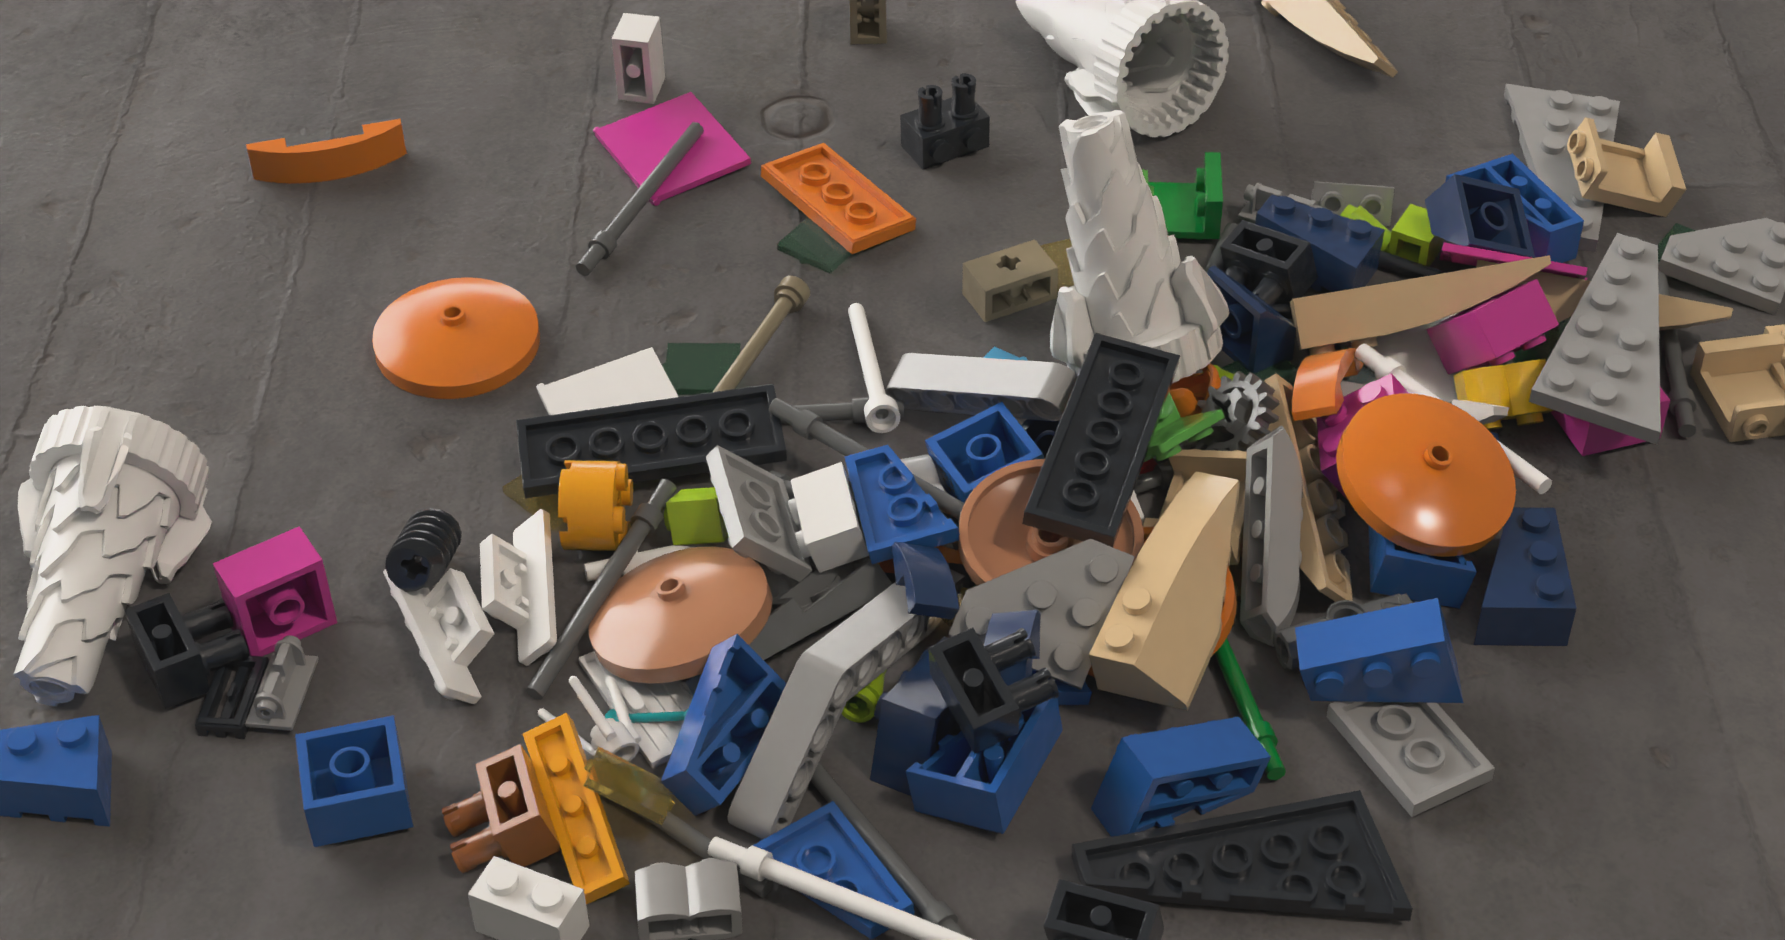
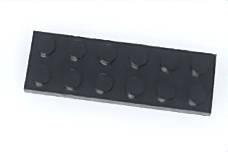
M1095 333L1025 508L1022 524L1080 541H1086L1091 538L1110 547L1114 546L1176 374L1180 355Z
M774 384L516 420L525 499L558 494L561 469H566L564 465L565 460L620 461L621 464H627L628 479H632L633 483L710 472L706 456L717 445L754 465L787 461L781 420L769 413V406L776 398Z

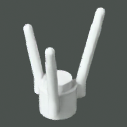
M571 676L569 678L570 685L596 723L590 732L591 744L579 736L583 749L598 758V765L601 767L605 765L608 769H617L628 764L638 753V743L641 741V737L632 725L614 677L608 676L606 684L620 722H616L613 718L606 719L576 676ZM544 708L538 710V716L545 722L556 718Z

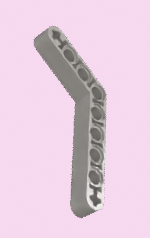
M950 569L960 607L966 590L969 589V577ZM895 582L805 650L794 666L732 800L728 813V822L732 826L762 840L790 825L846 702L948 619L909 614L905 586L896 585Z

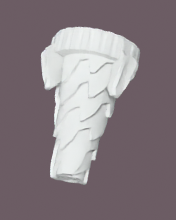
M1016 0V5L1027 23L1034 30L1041 33L1047 44L1059 56L1078 66L1075 71L1066 74L1064 81L1073 90L1075 98L1088 115L1120 110L1125 112L1130 129L1149 137L1171 136L1172 133L1184 130L1189 124H1193L1199 119V116L1211 105L1224 80L1225 68L1229 58L1227 52L1229 43L1228 37L1225 35V26L1220 22L1219 16L1215 11L1197 0Z
M1114 110L1112 112L1091 114L1076 121L1067 119L1059 125L1067 165V168L1061 169L1070 206L1065 219L1072 247L1067 248L1066 252L1074 286H1064L1058 291L1050 331L1052 356L1065 362L1068 368L1079 375L1095 333L1180 355L1178 368L1172 383L1184 377H1189L1196 373L1197 370L1210 364L1222 349L1223 339L1220 325L1229 316L1228 304L1220 289L1200 266L1195 257L1187 256L1181 262L1176 238L1174 235L1168 236L1160 201L1156 195L1152 196L1140 164L1137 162L1125 112Z
M79 406L71 410L59 411L58 415H52L42 429L30 463V479L22 483L18 491V513L23 539L24 555L30 558L29 564L33 571L27 592L28 609L18 636L19 640L25 642L13 675L20 679V684L25 690L34 694L37 703L57 706L59 703L71 701L75 693H89L95 683L108 639L116 641L125 614L124 610L127 604L131 605L136 601L146 569L151 570L156 582L169 584L176 571L188 561L210 529L212 521L203 508L208 491L206 484L210 473L205 455L200 453L199 447L195 443L190 442L187 436L161 421L151 419L149 416L107 406Z

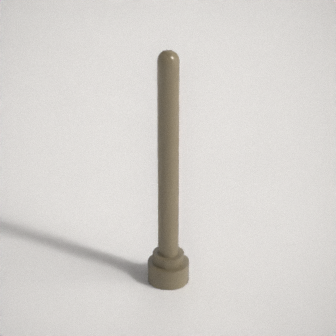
M786 276L781 280L774 291V306L713 392L735 389L787 314L802 309L810 297V289L802 279L796 276Z

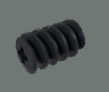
M433 508L419 510L409 518L386 557L385 568L389 579L396 587L405 592L418 591L421 588L432 587L440 581L461 543L462 531L455 518L441 509Z

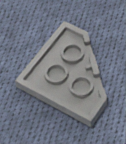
M1762 218L1671 235L1659 262L1658 271L1775 315L1785 292V223Z
M1090 538L966 590L959 607L960 609L950 629L949 637H953L973 627L984 644L993 613L1038 610L1041 612L1040 659H1033L1032 670L1039 672L1040 669L1047 668L1051 673L1050 678L1081 690L1091 667L1089 653L1128 575L1135 556Z

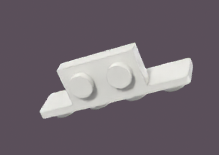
M543 509L537 511L514 530L513 546L494 534L489 535L480 543L482 610L491 617L499 619L517 629L518 661L525 666L530 665L541 655L547 654L557 642L550 514Z
M449 568L431 591L429 588H421L418 591L405 592L394 585L385 569L383 573L391 588L390 593L397 601L405 617V625L412 632L420 649L419 654L426 662L434 678L436 690L449 700L455 701L458 699L476 704L481 698V694L467 666L495 633L465 574Z

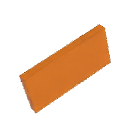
M824 142L761 165V177L851 254L915 230L916 218Z

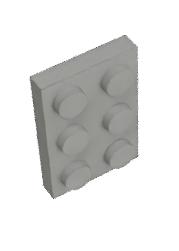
M717 445L706 456L731 548L741 557H750L765 564L772 572L778 575L785 574L801 582L812 571L808 557L803 558L796 540L795 532H798L799 528L795 524L788 505V500L790 499L784 480Z
M1335 701L1328 705L1327 718L1411 817L1493 779L1495 767L1438 703Z

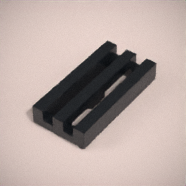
M249 656L216 669L195 724L198 736L208 737L210 731H215L216 736L220 738H226L228 732H234L236 739L246 738L249 727H246L245 723L267 669L268 657ZM234 666H237L239 668L234 682L231 683L227 693L228 698L221 717L215 718ZM253 668L252 673H251V676H250V679H249L248 684H247V687H246V689H245L243 698H242V700H241L239 709H238V711H237L236 717H235V719H233L234 716H235L237 707H238V705H239L240 699H241V697H242L244 688H245V686H246L248 677H249V675H250L251 669Z

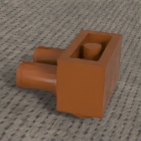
M521 744L475 764L481 791L462 801L442 808L445 824L453 837L460 836V834L485 822H490V827L483 829V831L450 844L454 862L463 874L491 860L493 856L500 857L503 855L504 858H509L512 863L526 867L561 850L532 761Z

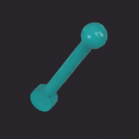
M615 708L605 714L606 719L613 718L616 722H620ZM688 709L679 712L631 713L629 717L632 723L684 721Z

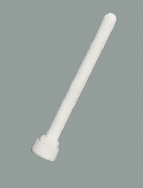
M853 303L848 309V314L869 395V400L864 406L866 423L874 432L887 433L898 426L900 412L895 399L885 393L864 307L859 303Z

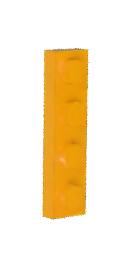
M565 713L523 733L574 886L584 889L586 905L629 885L630 882L573 720Z

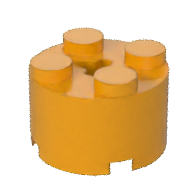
M565 460L564 465L566 469H561L558 492V518H563L564 523H567L568 531H559L562 549L616 551L631 528L630 521H626L625 506H632L633 480L628 479L627 464H621L620 461Z

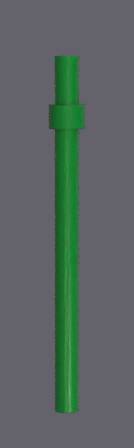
M1226 638L1225 642L1214 653V656L1244 724L1271 756L1265 768L1268 779L1278 780L1286 774V769L1276 749L1278 739L1271 724L1263 720L1230 643Z

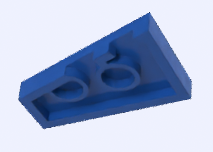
M888 445L845 456L872 564L893 559L892 545L894 542L937 547L959 541L960 533L956 524L951 518L947 519L939 510L938 503L929 493L926 494L916 483L911 471Z
M834 801L752 845L771 852L774 860L915 915L913 902ZM803 894L871 940L890 929Z

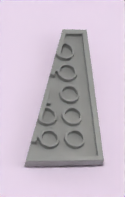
M1506 84L1504 98L1506 104L1510 103L1512 109L1511 119L1513 124H1517L1520 133L1519 142L1528 168L1584 220L1578 250L1596 252L1604 203L1582 198L1578 181L1575 178L1571 156L1567 149V143L1570 134L1578 129L1585 117L1594 119L1599 139L1614 142L1620 101L1610 100L1602 96L1590 97L1571 94L1564 90L1552 91Z
M1616 234L1532 387L1529 402L1658 445L1661 434L1658 245L1635 237Z

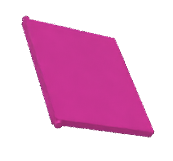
M692 92L601 128L595 127L593 129L595 137L639 188L691 123L697 122L703 127L704 133L650 198V203L658 206L660 201L751 164V158Z
M1443 242L1440 260L1470 266H1477L1478 260L1501 264L1531 259V257ZM1551 261L1550 265L1540 270L1541 272L1587 280V267Z

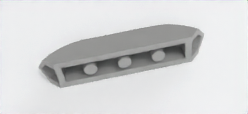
M1282 425L1247 448L1240 623L1250 637L1274 647V631L1290 627L1299 602L1301 585L1299 567L1302 561L1300 532L1303 519V508L1301 506L1303 481L1296 450Z

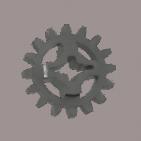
M1237 371L1233 381L1226 376L1221 377V387L1216 389L1210 386L1208 388L1209 398L1206 401L1199 400L1198 406L1202 408L1201 413L1222 409L1225 418L1211 425L1213 433L1197 440L1198 443L1195 448L1200 450H1240L1247 452V448L1271 432L1268 429L1269 424L1279 420V416L1272 412L1280 404L1279 400L1272 396L1275 392L1274 388L1251 372L1246 376L1242 372Z

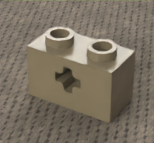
M849 0L851 44H887L886 0Z
M1035 239L963 263L962 294L984 322L1057 299L1058 267Z

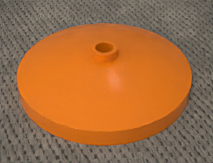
M451 278L422 285L396 299L384 310L377 320L372 341L377 365L382 374L392 384L404 391L422 397L459 399L493 391L519 376L536 356L540 344V330L534 307L519 291L493 280Z
M1411 393L1380 397L1362 407L1355 414L1340 438L1337 448L1336 466L1338 477L1347 499L1358 515L1371 528L1403 548L1420 554L1440 557L1459 556L1474 552L1488 544L1499 533L1513 511L1516 483L1513 469L1505 451L1483 424L1464 410L1444 400Z

